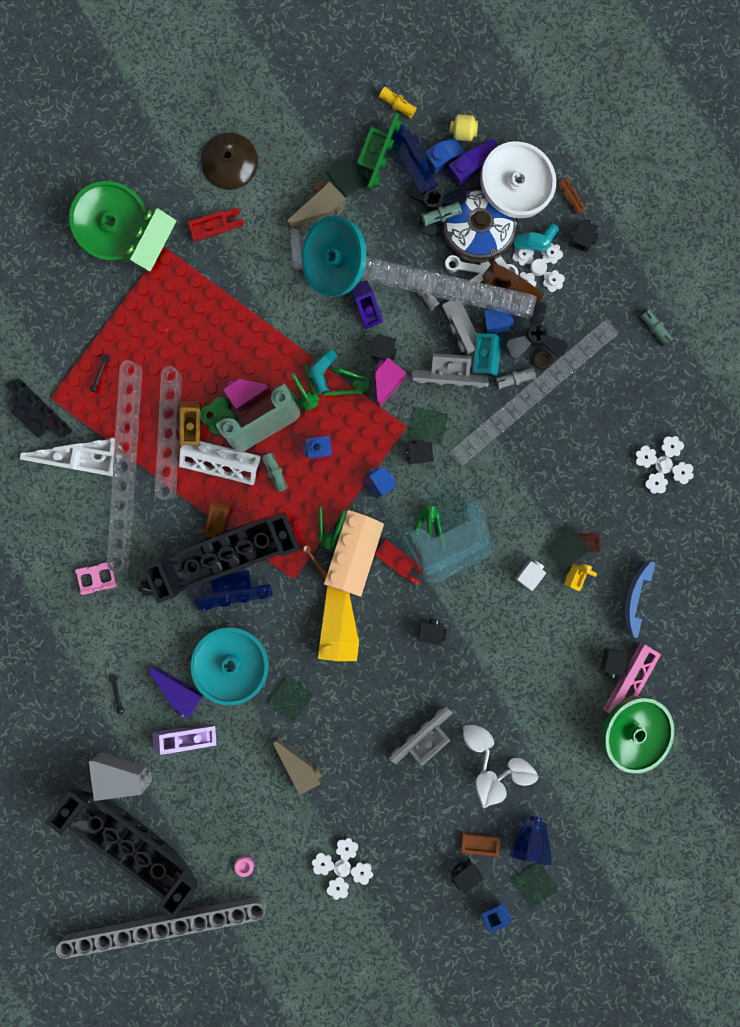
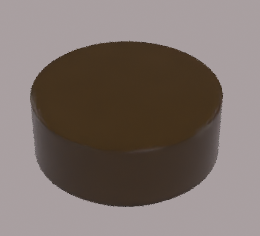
M545 350L537 352L533 357V365L539 370L548 369L553 362L552 355Z

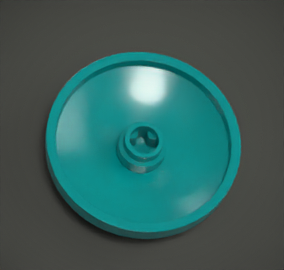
M327 216L317 221L305 238L302 249L304 275L310 286L322 295L336 297L347 294L358 284L363 275L366 264L365 241L361 231L351 220L340 216Z
M237 627L220 628L206 635L196 646L191 659V674L197 689L207 699L221 705H238L253 698L263 687L269 672L268 655L261 641L249 631Z

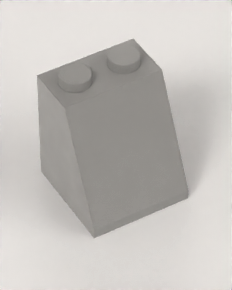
M99 753L89 761L94 801L141 795L152 781L151 772L147 770V766L106 753Z

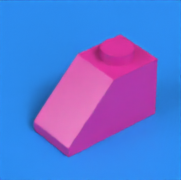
M233 379L223 389L238 411L270 391L266 384L238 379L237 381Z

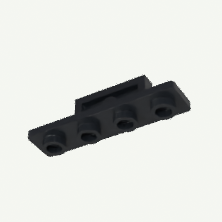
M16 379L6 384V387L18 398L11 413L37 438L42 437L48 428L59 438L72 433L73 430L67 423L49 408L21 379Z

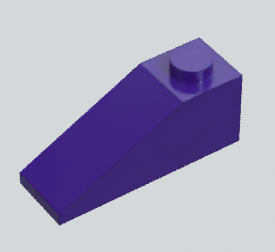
M494 139L466 152L449 164L447 173L458 188L481 172L488 155L498 147Z
M153 666L149 672L172 708L176 709L178 715L190 717L203 697L201 692L160 668Z

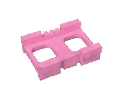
M112 561L98 564L99 566H87L75 570L81 595L117 587L112 569ZM109 569L111 581L101 582L99 572ZM88 573L91 574L93 584L83 587L81 576Z

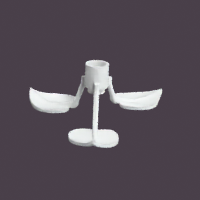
M465 725L462 727L463 737L467 746L476 752H483L485 750L483 768L480 775L476 778V790L483 808L500 803L506 798V789L500 782L506 775L511 774L512 780L522 786L531 785L538 780L534 768L521 758H512L508 762L509 770L498 778L494 772H486L490 752L488 748L494 745L493 737L487 730L476 725Z

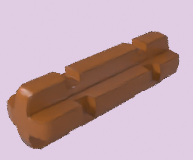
M565 178L559 182L558 186L561 191H564L563 194L570 206L573 205L574 208L572 209L575 214H580L585 210V206L579 201L580 198L573 186H570L571 183L568 178Z

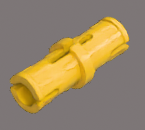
M387 87L382 89L379 98L391 105L393 110H398L411 119L417 107L403 99V96H398Z

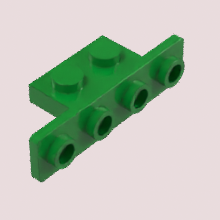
M398 113L395 114L388 133L374 127L370 128L357 162L358 166L373 171L368 185L369 191H372L373 187L377 188L380 176H378L379 170L384 169L387 158H385L387 150L391 151L394 144L393 134L399 131L402 121L399 120L400 114Z

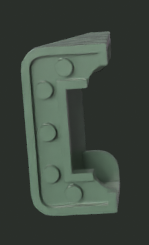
M284 383L275 387L276 389L271 394V400L275 408L243 427L239 420L236 421L233 418L224 417L217 421L215 425L219 432L236 451L242 452L299 418V407Z

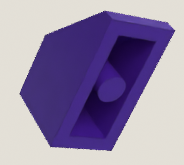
M368 281L358 283L351 290V294L365 329L382 323L383 320L374 292Z

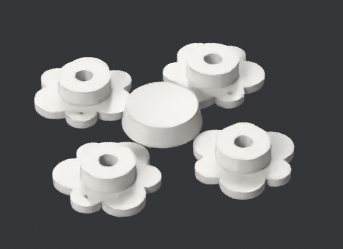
M551 243V247L548 250L541 252L543 258L534 261V251L515 248L513 260L519 262L521 266L525 265V263L531 264L530 270L532 273L526 274L522 272L520 277L535 287L534 275H544L543 285L547 287L548 291L555 292L556 289H561L563 287L562 283L565 280L564 276L558 274L556 270L552 271V273L546 272L547 263L555 264L557 260L562 258L563 253L559 250L560 246Z
M677 436L664 438V444L661 446V449L665 451L666 457H660L657 460L655 456L656 451L654 449L650 450L648 446H643L640 451L636 452V457H638L636 459L637 465L649 468L651 464H655L659 472L655 475L650 474L649 480L645 482V486L653 494L665 492V486L668 484V481L664 479L663 474L671 470L674 474L673 479L675 481L679 480L681 484L688 483L689 479H692L694 476L691 473L693 471L691 464L680 462L673 467L670 457L674 455L679 456L680 450L684 448L683 442L679 441Z
M346 838V840L340 839L337 842L338 848L336 853L341 855V859L335 865L331 861V856H325L324 853H318L316 859L312 861L315 874L322 873L327 875L334 868V872L339 876L335 880H330V886L327 888L328 895L333 896L335 900H338L340 897H347L349 885L344 882L342 877H346L350 872L354 876V881H360L363 885H366L369 879L373 877L369 863L363 864L358 862L356 867L351 869V865L347 860L350 857L354 858L356 856L355 851L358 849V844L352 842L351 838Z

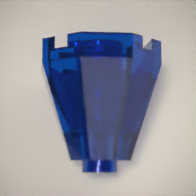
M531 816L530 819H525L510 849V857L543 865H551L552 855L547 825L542 822V818Z

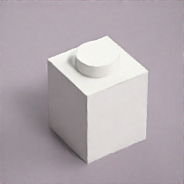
M528 561L515 579L527 589L533 591L546 572L542 570L544 566L538 561Z

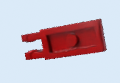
M239 208L225 212L220 211L187 222L193 241L197 242L228 232L230 229L242 227L244 225L243 220L228 223L226 219L238 216L240 214Z
M385 540L375 553L383 562L404 578L407 577L417 586L420 582L409 574L411 569L415 568L422 576L427 575V572L420 568L414 560L388 540Z

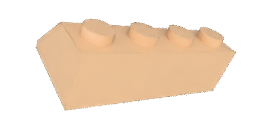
M348 510L324 585L357 596L362 595L384 523Z

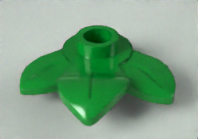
M227 397L216 398L210 406H205L200 410V420L207 424L210 431L216 435H222L215 425L217 421L224 417L233 418L238 421L237 415L228 409L230 399ZM209 411L213 414L211 419L206 417V413Z

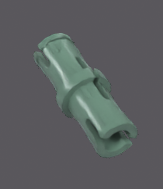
M455 202L445 207L439 206L436 210L421 214L423 224L427 226L438 221L444 222L449 217L460 215L462 213L460 204Z
M650 309L640 316L651 329V334L654 333L663 346L674 339L664 328V323L662 321L659 322Z
M274 453L263 456L262 459L269 472L268 477H271L277 493L287 489L288 486L283 478L282 468H279Z

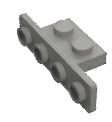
M457 297L444 303L442 307L450 322L449 328L458 339L457 345L460 351L464 352L465 356H471V369L473 371L477 333L460 298Z
M433 353L431 371L412 370V381L417 383L434 382L438 385H444L445 383L454 384L455 386L472 385L476 388L488 387L489 384L487 375L470 374L471 356Z
M447 707L439 709L430 722H425L420 727L421 730L410 735L402 747H397L391 753L392 756L389 760L397 764L410 752L417 762L423 766L451 741L439 725L452 715V711Z

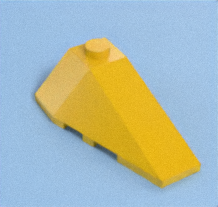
M327 586L318 659L357 661L359 639L350 594Z

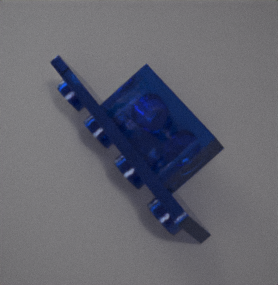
M401 124L398 133L394 132L393 147L420 194L423 195L437 187L438 184L428 167L427 161L429 157L426 151L419 148L420 141L416 134L412 135L409 129L406 130L405 126Z
M245 571L211 580L213 595L195 598L194 601L198 610L207 611L215 607H227L234 603H247L254 599H266L269 596H273V590L270 584L252 587L250 572Z

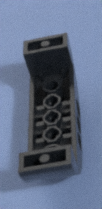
M279 512L199 541L142 567L158 604L176 597L184 590L277 555L283 557L299 551L300 546L286 512Z
M70 789L45 822L60 835L69 828L159 896L162 900L157 908L171 919L175 918L198 887L197 880L187 863L168 843L106 799L94 801L93 793Z

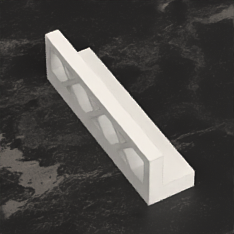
M200 441V445H182L179 467L254 485L256 470L261 456ZM185 456L193 458L195 462H186ZM203 462H211L214 467H206ZM222 467H230L232 472H226ZM241 472H251V478L243 476Z

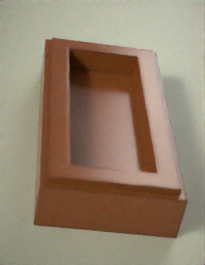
M211 501L204 537L210 538L226 531L230 506Z
M462 832L460 853L499 857L501 837Z

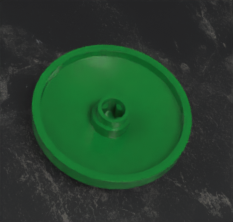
M113 181L95 182L83 188L74 198L69 213L70 229L74 239L86 253L100 260L118 261L126 258L127 254L125 252L128 246L134 243L136 239L134 237L135 232L144 224L145 220L143 218L147 211L138 195L125 185Z
M645 696L631 697L619 703L608 715L602 730V746L608 760L620 770L632 774L644 773L658 766L669 753L674 740V723L670 712L660 702Z

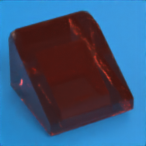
M600 533L577 534L576 538L585 545L581 549L582 551L579 550L578 553H582L585 548V553L600 552Z

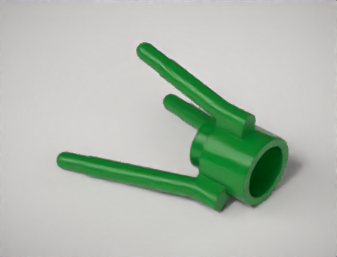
M304 364L312 395L310 392L306 394L294 373L291 376L303 395L300 397L301 401L288 387L287 389L301 410L305 409L308 412L319 405V397L316 394L312 379L308 377V366Z
M331 368L333 372L353 378L352 387H355V389L324 392L323 395H362V391H368L370 376L356 374L342 368Z
M422 506L412 545L416 544L422 520L427 522V538L429 540L431 539L432 523L436 520L441 550L445 551L440 512H437V507Z
M319 507L318 541L322 542L321 547L335 550L346 518V511H342L335 532H326L323 535L322 507Z

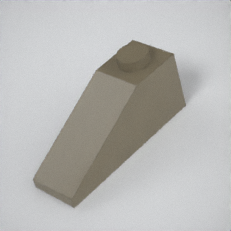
M329 182L287 220L289 227L292 229L319 221L327 216L339 215L345 209V197Z
M279 738L274 739L273 745L299 795L320 785L322 774L319 768L314 767L312 762Z

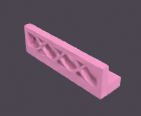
M639 643L629 661L627 672H624L623 677L621 676L603 710L610 714L622 701L638 696L661 654L645 644ZM649 652L655 655L650 663L644 664ZM640 668H642L644 674L642 679L635 681L636 675ZM633 685L634 694L625 698L630 686Z

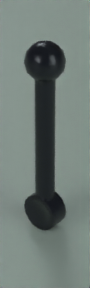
M107 354L102 355V364L94 384L90 387L92 392L98 390L97 385L105 364L110 361V357Z
M111 675L110 681L113 683L118 706L117 713L123 714L124 708L121 706L116 682L118 677Z

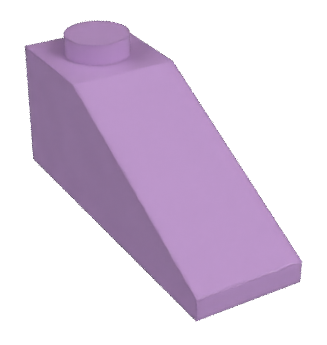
M215 726L177 728L152 732L153 750L160 755L216 745Z

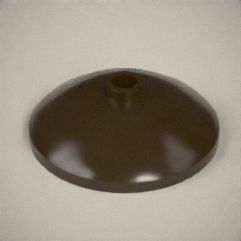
M222 133L212 138L206 144L202 152L201 165L206 178L213 185L221 189L234 190L245 186L253 179L258 167V156L255 147L246 137L237 133ZM227 154L231 155L229 159L225 158Z

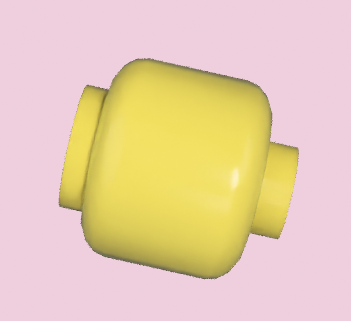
M458 114L455 117V121H451L450 133H453L455 140L472 141L473 137H477L478 121L475 120L473 115Z

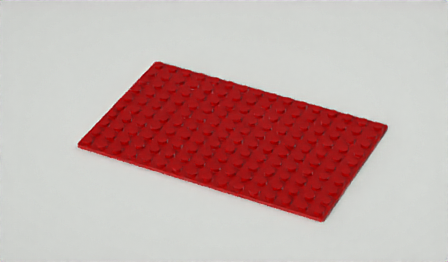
M167 248L161 250L151 271L144 272L52 395L53 401L104 439H118L120 451L207 516L211 501L230 506L226 526L227 531L275 513L286 512L300 550L283 557L277 555L267 560L290 578H295L310 559L309 555L302 551V547L308 545L310 552L313 554L322 543L318 541V508L322 507L323 535H325L326 532L331 531L339 520L342 511L348 508L365 485L364 480L368 477L367 473L380 465L406 430L404 424L363 394L333 396L317 394L319 397V405L308 412L305 409L301 410L299 407L300 416L295 422L249 449L242 451L261 456L256 470L254 485L179 467L180 449L182 447L180 445L179 401H199L201 410L205 406H210L216 398H228L223 389L233 379H236V381L243 379L266 384L270 391L240 411L230 401L228 409L237 415L238 420L244 427L275 408L271 400V394L276 389L275 387L282 383L301 401L300 397L303 395L291 376L292 373L296 375L306 394L310 392L312 395L304 364H307L309 369L316 359ZM107 354L110 357V361L105 364L97 385L98 390L92 392L90 387L94 384L102 364V355ZM327 368L324 372V378L329 388L327 392L355 389ZM210 411L206 413L208 419L213 417ZM200 420V441L234 449L222 435L212 433L209 426ZM329 436L332 457L310 460L308 455L305 456L303 444H307L306 439ZM269 453H274L279 468H282V475L288 486L287 489L278 493L271 477H268L269 472L262 459L263 456ZM185 456L186 462H195L193 458ZM203 462L206 467H214L211 462ZM222 467L224 471L232 472L230 467ZM241 472L243 476L251 478V472Z

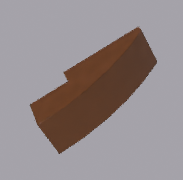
M492 263L482 275L484 287L500 292L501 298L527 307L530 303L539 302L543 298V294L532 284L498 264Z

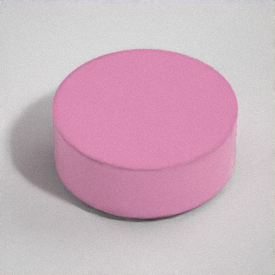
M248 856L239 857L234 865L236 874L241 877L249 876L254 868V862Z

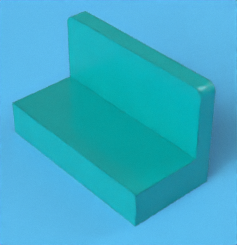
M477 334L473 363L474 373H487L492 376H498L502 339L496 334Z

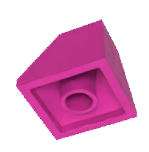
M389 358L385 361L381 360L375 367L377 370L375 372L377 405L379 407L384 404L402 383L406 372Z

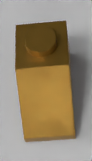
M179 401L180 445H200L199 401Z

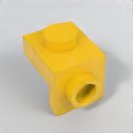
M583 563L580 566L572 564L564 585L580 591L586 575L589 574L596 577L597 573L591 571L592 567Z

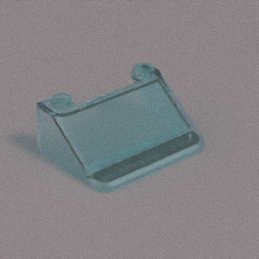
M479 499L468 503L466 513L470 521L433 539L423 529H416L404 535L428 582L438 583L493 554L494 546Z

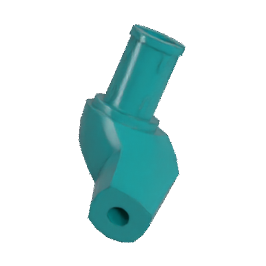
M550 223L542 234L529 232L516 235L514 246L516 249L544 252L551 247V241L559 232V228L557 225Z
M330 349L319 356L308 370V377L313 380L317 394L329 391L324 378V372L337 358V354Z

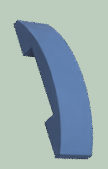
M646 561L634 576L628 590L625 604V620L629 635L638 638L642 619L635 617L643 580H652L655 562Z

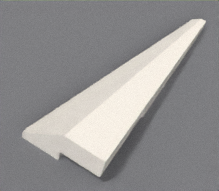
M110 438L21 453L20 459L118 477L121 454L118 439Z

